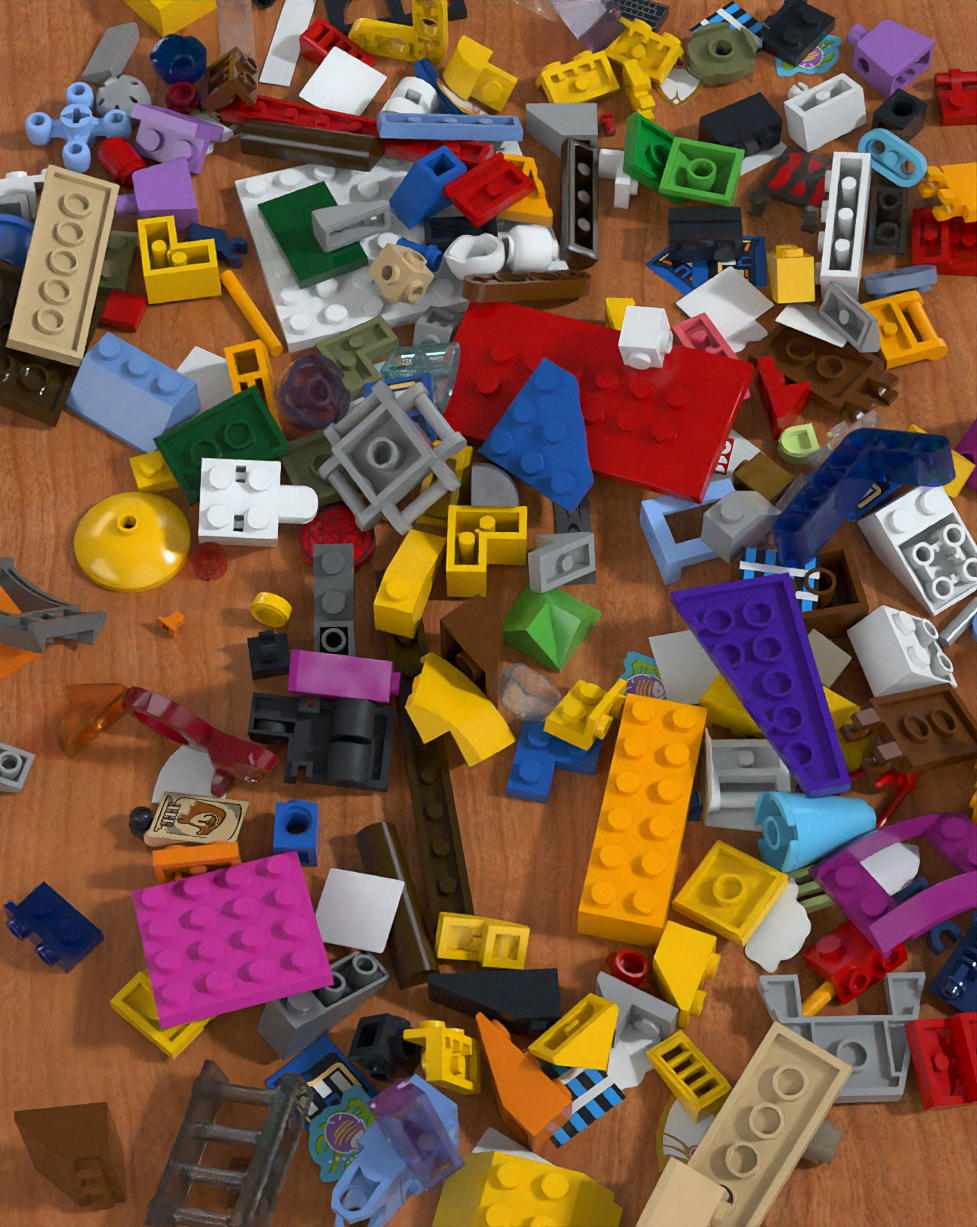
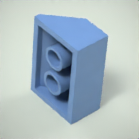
M107 332L84 356L65 403L66 408L142 454L158 451L153 438L191 419L201 410L196 382L110 332Z

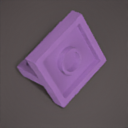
M134 103L130 116L141 120L134 144V149L139 155L162 163L187 156L189 171L195 174H201L210 140L221 141L224 131L222 126L161 106Z

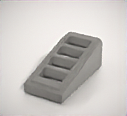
M387 199L321 208L311 212L313 233L324 253L391 229L390 203Z

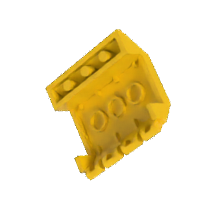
M488 1151L452 1156L432 1227H619L623 1208L613 1202L614 1192L584 1173L498 1151Z

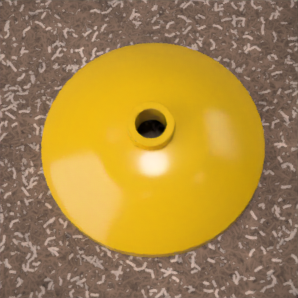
M125 492L100 501L81 519L74 537L75 555L83 573L95 584L111 591L123 593L142 592L164 584L183 567L191 548L190 528L183 512L168 499L148 492ZM131 525L134 526V527H132V528H130V529H126V528H125V527L131 526Z

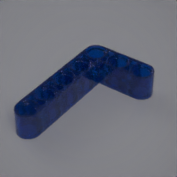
M860 428L848 433L773 522L771 527L780 563L788 568H796L812 561L876 481L926 487L944 486L953 481L956 473L949 439L946 436L877 428Z

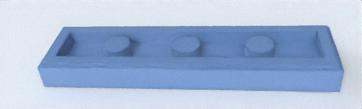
M381 112L377 114V129L380 138L480 141L523 140V128L517 116Z

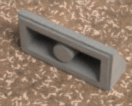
M130 22L107 28L81 76L82 80L101 85L108 78L122 74L140 40L137 23Z
M831 281L818 314L859 352H879L878 320L838 283Z

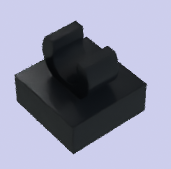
M274 630L258 632V637L247 638L253 680L289 675L290 652L287 632L275 634Z

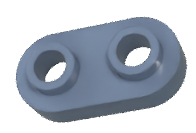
M917 265L869 274L864 277L865 291L868 294H873L874 299L896 295V291L907 289L909 291L916 290L919 293L931 290L932 284L938 282L937 268L935 265Z

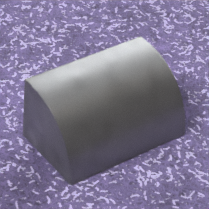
M474 462L472 465L471 506L519 507L517 486L510 475L500 467L489 463Z

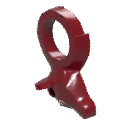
M132 686L131 689L128 687L121 706L132 718L164 738L208 754L211 764L215 768L211 783V794L218 798L224 796L235 777L257 784L265 773L274 770L280 761L275 754L267 749L212 727L186 708L155 691L150 692Z

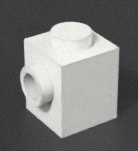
M627 306L618 344L624 365H630L636 369L662 368L665 354H670L673 343L672 331H670L665 309Z

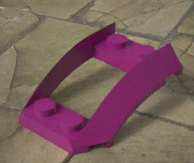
M962 811L938 813L901 820L879 827L852 840L809 868L808 872L885 959L892 954L891 949L909 937L914 940L939 923L966 910L977 907V826ZM923 835L960 875L931 886L898 905L860 862L893 844Z

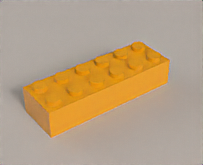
M627 693L578 909V934L657 949L665 930L705 736L708 708Z

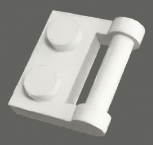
M767 739L711 740L713 773L712 802L709 813L720 812V808H755L760 794L770 792H720V784L775 783V790L790 791L789 771Z

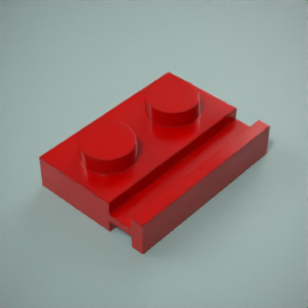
M498 152L443 187L444 197L447 200L450 198L454 202V207L478 228L533 193L534 182L511 161L507 162L502 152Z

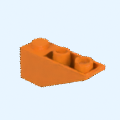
M479 1012L475 1016L476 1035L480 1041V1048L503 1123L535 1152L572 1118V1095L561 1081L556 1078L551 1081L540 1070L541 1065L529 1050L523 1049L520 1051L510 1041L511 1036L499 1021L493 1019L490 1022Z

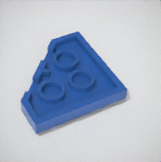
M544 357L478 452L572 514L594 484L587 450L588 440L585 421L579 400V384L575 376Z

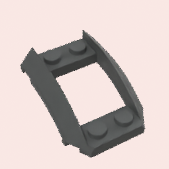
M0 558V585L22 612L20 614H11L0 610V643L44 654L45 643L53 642V637L93 645L106 621L107 612L101 610L94 612L81 611L80 605L72 604L47 594L19 573L14 567V558Z

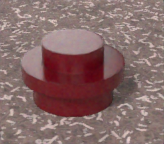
M188 82L174 83L169 87L165 96L166 107L183 114H190L200 105L199 92Z

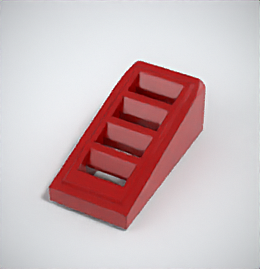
M318 18L299 38L301 56L318 65H321L333 47H338L371 68L376 65L374 57L321 18Z

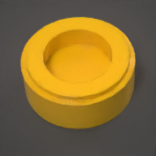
M261 592L256 594L250 607V612L262 624L271 627H281L287 624L292 607L285 599L278 595Z

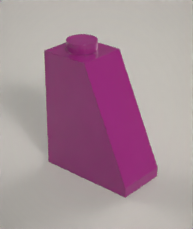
M291 649L288 692L292 697L300 698V695L307 696L306 700H314L315 697H321L323 701L335 702V700L340 698H355L370 701L375 705L390 706L391 696L399 697L401 672H393L394 665L392 661Z

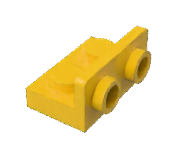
M621 17L603 48L608 60L622 67L623 61L637 59L642 72L647 71L650 80L660 85H663L675 62L677 60L683 62L686 58V54L680 46L681 41L666 32H663L662 36L654 33L651 26L636 18L631 22Z
M591 50L584 51L574 56L572 62L561 65L560 61L548 64L541 69L542 72L535 82L537 89H544L549 103H589L617 93L620 89L604 50L594 54Z
M620 678L610 691L607 692L598 685L579 680L546 718L543 731L587 751L597 738L602 740L605 738L614 718L619 720L622 717L626 701L624 694L628 681Z
M421 1021L418 1023V1029L403 1030L404 1040L426 1048L422 1055V1067L426 1075V1082L464 1095L481 1094L479 1040L464 1035L463 1029L446 1028L443 1021Z

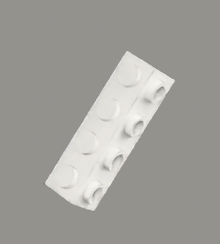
M834 152L832 170H826L824 189L825 192H829V201L823 200L821 209V222L826 223L825 231H819L818 253H823L822 263H815L814 284L821 285V299H824L830 282L835 281L858 301L871 182V153Z

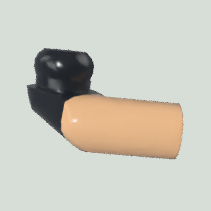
M139 806L130 812L129 818L131 821L129 822V827L132 834L148 846L160 847L188 842L147 836L154 820L151 816V810L147 807Z

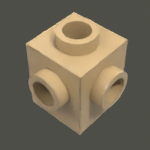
M391 243L386 244L367 270L369 275L380 286V294L392 303L403 302L414 305L425 294L428 285L435 277L426 267L427 261L420 253L409 247Z

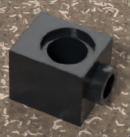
M898 88L874 111L871 130L877 128L886 129L908 144L923 129L928 104Z

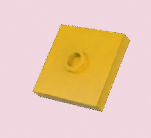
M717 839L671 904L676 912L744 947L790 881L787 874Z

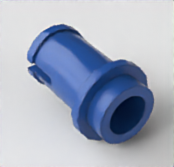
M403 237L399 238L396 242V245L409 247L420 253L426 259V267L430 271L436 272L440 268L443 253L438 250L436 245L430 244L427 247Z

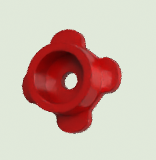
M624 949L619 953L611 952L608 954L605 962L610 967L612 977L641 991L648 989L650 980L645 975L648 972L649 964L642 953L633 949Z

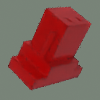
M602 113L599 125L604 128L606 137L615 136L616 129L613 113Z

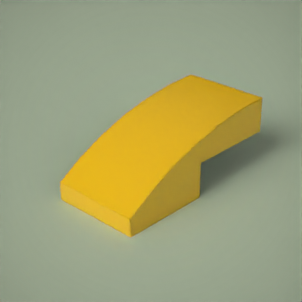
M440 912L434 953L437 958L478 961L483 967L523 970L530 928L525 925L492 918Z

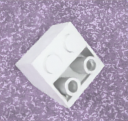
M881 605L847 630V634L875 698L950 682L954 689L958 687L952 675L953 665L942 652L937 641L938 632L929 620Z

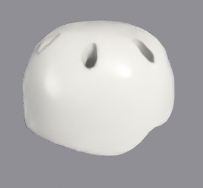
M484 233L479 236L462 235L450 244L444 253V257L450 271L463 281L466 275L499 272L505 262V247L501 239L491 234Z

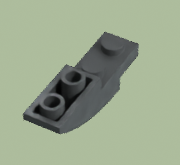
M353 543L313 544L314 652L356 657Z

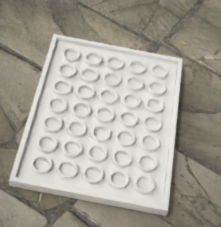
M473 140L493 145L494 155L502 152L523 156L517 141ZM382 156L370 172L306 164L235 181L236 193L289 353L315 347V344L380 315L390 328L416 323L430 305L456 313L467 310L470 301L462 297L463 281L450 271L444 254L438 271L432 272L435 276L428 285L425 294L414 305L403 302L392 303L385 299L379 292L380 286L367 272L387 243L396 244L398 239L403 237L425 246L424 221L409 230L390 211L391 229L359 241L368 258L367 266L300 290L258 213L257 204L325 181L338 206L383 199L389 201L415 162ZM453 204L432 217L464 215ZM497 218L498 238L501 240L515 226H543ZM544 226L549 230L552 239H556L552 227ZM559 244L557 259L551 261L548 270L569 269L566 261H560ZM504 263L501 270L497 273L513 272L508 264Z

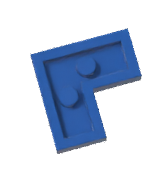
M524 718L506 787V796L547 804L555 768L595 776L604 739L597 738L586 751L543 731L545 722Z

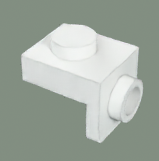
M600 149L598 176L600 178L616 180L614 207L628 209L631 194H638L639 181L623 172L624 151Z

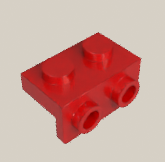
M850 919L802 952L805 965L832 984L837 1001L843 1005L849 1003L885 977L886 973L892 972L908 959L903 942L891 949L892 954L884 959Z

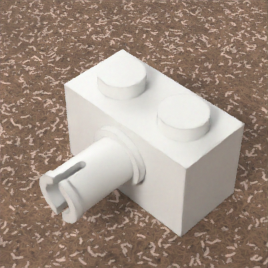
M844 73L811 89L802 82L798 83V87L794 84L788 92L789 100L784 102L788 135L807 152L818 149L824 144L850 133L853 129L867 123L863 88Z

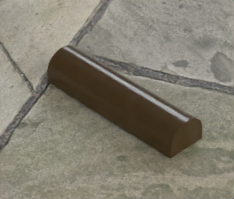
M248 119L244 123L240 136L243 154L370 172L384 155L383 141L380 137L256 119Z
M567 137L561 145L560 261H566L568 268L571 270H585L592 267L599 260L598 149Z
M390 822L371 824L361 829L356 835V844L365 874L401 880L405 883L386 942L399 988L402 990L428 983L427 974H441L396 826Z

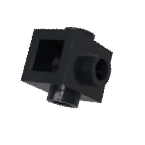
M385 1013L359 1019L347 1057L369 1071L368 1075L371 1078L380 1082L391 1083L394 1079L407 1078L414 1075L415 1069L420 1062L422 1046L403 1039V1030L413 1029L410 1027L411 1023L408 1020Z

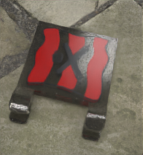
M787 146L760 187L749 195V203L752 205L748 209V214L762 217L770 199H774L804 209L801 214V219L804 220L801 231L815 234L821 222L822 201H829V192H825L824 189L826 170H832L833 160Z

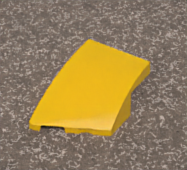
M433 652L421 657L420 662L424 666L421 674L414 678L412 684L413 691L408 696L405 709L424 744L450 731L468 766L471 767L517 741L492 702L465 674Z

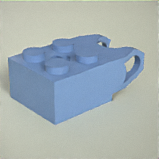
M417 1074L410 1078L357 1141L359 1154L348 1166L333 1189L331 1211L336 1213L335 1227H345L344 1220L348 1224H352L369 1217L370 1221L367 1227H384L412 1194L417 1197L424 1191L432 1178L430 1172L440 1160L443 1163L447 1162L456 1152L460 1144L458 1140L457 1104ZM349 1190L343 1201L340 1203V1198L345 1191ZM353 1208H361L357 1211H351Z

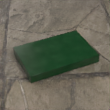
M325 181L257 204L258 213L300 290L368 265L367 255L359 241L324 253L315 238L311 212L321 208L338 206Z
M255 385L153 438L157 449L190 506L200 502L202 458L277 461L292 453V448Z

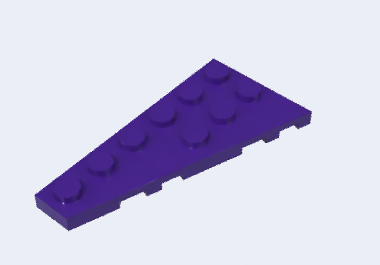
M789 572L670 592L671 604L808 799L850 791L851 781Z

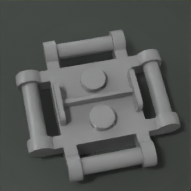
M379 380L371 387L373 392L336 425L331 423L323 430L324 435L333 446L331 450L334 455L319 468L318 473L325 482L332 484L355 515V523L362 532L369 531L379 523L380 518L385 515L397 532L405 535L413 528L411 523L449 490L454 492L462 485L458 476L444 461L460 452L466 446L467 441L460 432H454L428 398L429 391L422 382L413 384L396 399L390 387L382 380ZM412 407H417L442 440L436 447L420 426L408 415L407 412ZM343 468L347 470L371 504L368 507L342 474ZM434 472L439 479L400 512L396 504L428 475Z

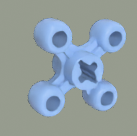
M75 82L66 90L67 107L61 112V119L54 120L43 112H36L29 115L26 119L25 129L29 141L38 146L50 143L54 137L65 139L66 145L62 150L64 166L67 170L84 173L91 166L90 148L96 143V136H106L107 139L124 137L128 140L132 133L130 117L122 110H111L107 112L104 118L93 117L91 111L94 108L95 100L91 87L84 82Z

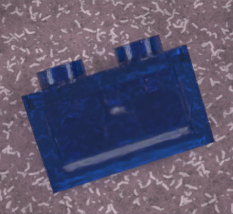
M44 881L18 905L11 900H8L3 905L8 918L5 925L9 931L20 941H24L26 938L36 946L34 950L44 963L50 967L57 964L67 974L104 940L103 933L99 928Z

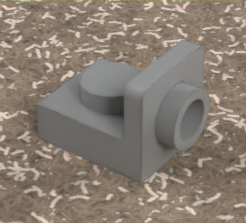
M430 305L415 323L412 356L443 365L464 314Z

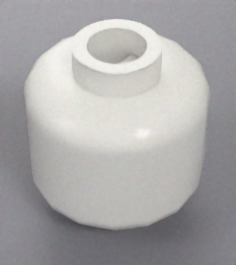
M518 225L513 227L509 234L504 235L502 239L505 247L504 263L508 264L513 272L543 273L548 270L551 261L557 259L558 243L556 239H552L549 230L544 226Z

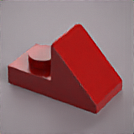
M772 356L758 358L754 382L773 439L776 441L779 440L780 434L786 428L793 425L807 406L811 382L806 381L786 385L782 370H776Z

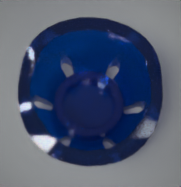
M168 34L161 38L153 47L150 53V62L156 75L169 85L177 82L193 84L206 71L207 50L193 36Z

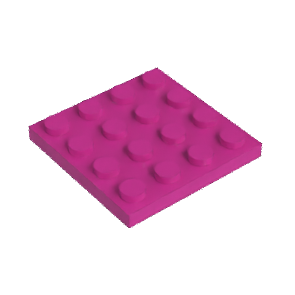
M290 851L131 892L162 1029L334 985L332 972L297 851Z

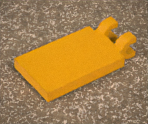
M977 162L944 165L939 168L927 166L925 177L929 182L920 183L917 190L922 198L938 195L944 204L933 207L932 213L937 221H945L952 217L962 216L966 223L977 222Z

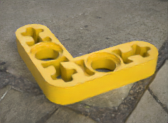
M412 0L413 27L368 18L356 19L352 24L348 38L369 54L411 62L422 60L425 57L429 58L433 65H438L443 61L448 48L447 0H431L433 2L432 6H427L429 0ZM422 20H431L438 25V27L428 26ZM390 38L400 39L406 45L396 44ZM428 41H433L432 48H430Z

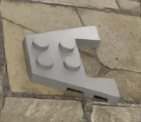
M925 972L886 973L883 982L888 1015L811 1017L803 1016L798 975H759L756 982L757 989L773 1022L780 1023L853 1067L852 1074L834 1103L900 1101L904 1093L911 1056L904 1025L913 1020H918L921 993L926 979Z

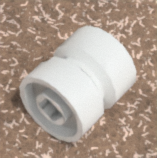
M405 77L400 81L392 93L391 99L387 101L381 110V113L433 114L439 105V96L436 90L424 80L416 77Z

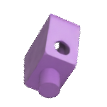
M890 19L883 20L871 31L860 24H855L846 37V41L855 47L852 62L853 70L886 100L898 88L903 90L931 66L935 41Z
M187 156L135 171L132 174L135 193L117 196L115 205L117 218L139 214L140 219L174 215L176 233L188 232L192 223L199 224Z

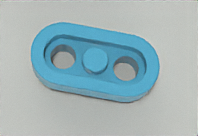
M882 128L873 129L866 133L859 142V153H871V167L898 186L911 187L925 177L927 172L925 157L890 131ZM877 140L884 143V152H879L876 149L875 143ZM906 161H911L914 164V172L906 170Z

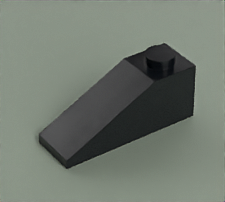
M558 968L427 974L430 1001L475 1019V1016L481 1012L490 1022L496 1019L509 1033L514 1035H526L528 1038L538 1039L561 1019Z

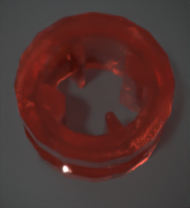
M204 542L193 549L191 562L193 572L197 578L203 581H215L224 576L227 571L226 553L221 545L215 542ZM216 558V564L208 562L205 566L202 564L203 559L210 561Z

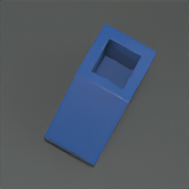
M445 145L414 163L388 201L390 203V211L410 230L422 223L424 218H430L454 204L450 198L447 200L444 197L443 187L465 174L467 167Z

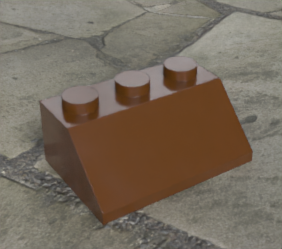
M107 1102L14 1111V1121L35 1169L81 1207L87 1206L91 1210H106L112 1208L114 1203L126 1202L124 1150Z

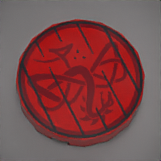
M334 505L322 507L317 510L316 516L311 522L302 524L300 527L298 544L301 558L305 563L307 562L313 567V544L353 543L355 573L360 570V566L364 565L366 561L368 563L374 555L376 547L374 527L369 531L362 532L356 525V517L348 506Z

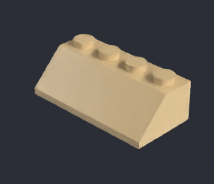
M671 1156L635 1227H722L732 1207V1204L727 1202L730 1195L724 1187Z

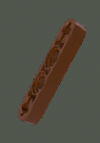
M569 269L547 270L543 273L506 272L470 274L464 276L462 297L469 301L480 303L586 297L589 295L591 275L583 271Z

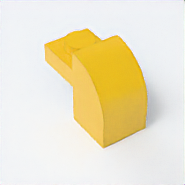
M462 35L444 69L443 79L447 86L465 101L471 96L501 113L518 78L488 62L494 51Z

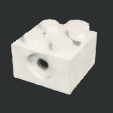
M202 458L199 544L277 547L278 523L307 524L311 522L316 516L318 509L317 495L308 486L280 485L281 462Z

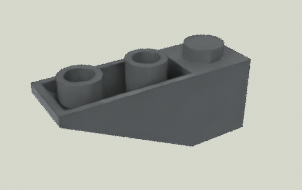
M359 949L331 964L330 969L334 985L266 1003L256 1030L282 1060L315 1043L391 980L392 976L369 951Z

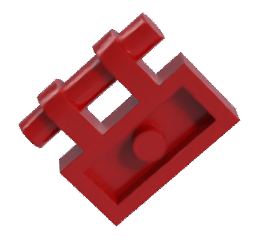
M960 68L948 69V73H935V87H948V90L938 91L937 96L942 127L977 125V89L962 88V86L977 85V71L961 72Z

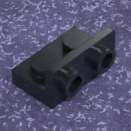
M785 0L782 7L774 15H769L765 19L761 28V33L763 34L762 50L795 68L835 28L836 18L807 4L808 0Z

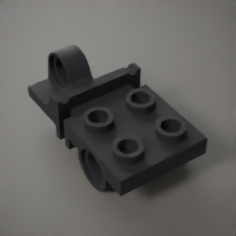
M253 692L248 735L252 741L261 744L284 745L288 743L284 783L296 784L298 771L306 772L305 783L387 792L396 709L376 707L374 703L362 699L340 698L332 702L323 701L321 697H315L314 707L312 708L306 707L307 696L300 695V698Z

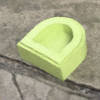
M812 423L786 428L780 434L778 453L784 461L795 465L820 461L821 452Z

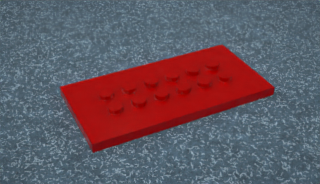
M470 301L433 385V398L435 407L454 432H460L467 442L483 445L545 357L575 376L578 380L579 400L585 421L588 440L587 450L593 476L701 505L755 370L753 363L673 343L670 354H665L662 368L636 369L630 365H624L618 347L621 330L508 302L480 303Z

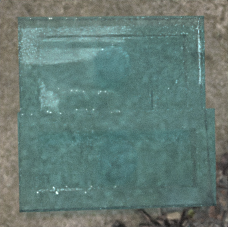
M458 342L392 348L380 373L384 380L431 373L434 405L441 414H444L457 377L460 345Z

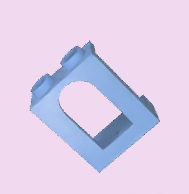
M730 478L711 482L701 505L719 502L728 493L735 491ZM667 495L641 501L640 511L641 528L665 585L681 580L682 567L720 557L701 541V537L678 544L675 543L664 516L701 505ZM760 539L749 548L756 549V545L760 543Z

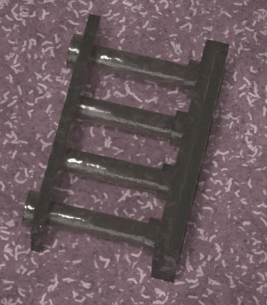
M206 1059L200 1075L196 1077L193 1083L191 1100L156 1194L147 1206L144 1224L147 1227H176L177 1224L190 1227H268L315 1094L299 1073L283 1071L279 1084L274 1090L229 1084V1078L213 1060ZM222 1101L270 1108L265 1124L259 1131L214 1124ZM207 1141L255 1149L250 1166L245 1172L199 1165ZM192 1182L240 1190L234 1211L230 1212V1214L184 1207Z

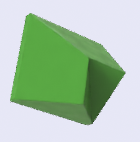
M674 137L660 182L659 193L724 206H733L735 204L745 150Z
M529 583L504 616L505 644L560 673L601 617V611L558 588L551 589L542 594L531 591Z

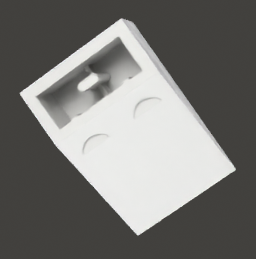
M937 476L913 487L857 521L876 556L932 617L977 590V545Z

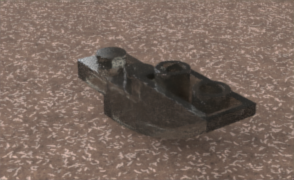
M888 130L910 145V131ZM877 140L875 143L876 149L879 152H884V143ZM906 161V162H905V168H906L907 171H908V162H909V161ZM872 167L867 214V254L904 257L908 188L898 186Z

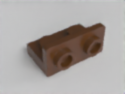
M235 46L205 69L201 104L209 113L219 106L226 107L237 94L249 107L256 103L259 67L256 61L249 54L244 55Z

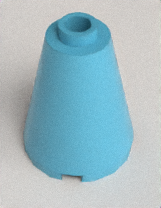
M780 790L764 792L760 794L756 802L754 814L755 826L762 825L764 837L756 839L758 849L764 863L788 874L829 856L852 840L874 830L876 827V815L873 808L868 806L865 800L861 798L826 795L808 799L805 793Z

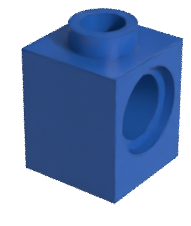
M293 799L287 803L276 802L273 839L274 855L297 851L301 867H318L320 837L318 803H309L302 799ZM297 827L306 829L301 834L289 833L291 829Z

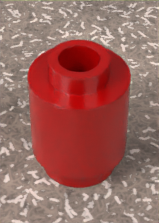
M124 137L108 138L99 147L97 161L118 185L124 186L126 189H133L132 174L135 171L144 169L146 166L141 156Z

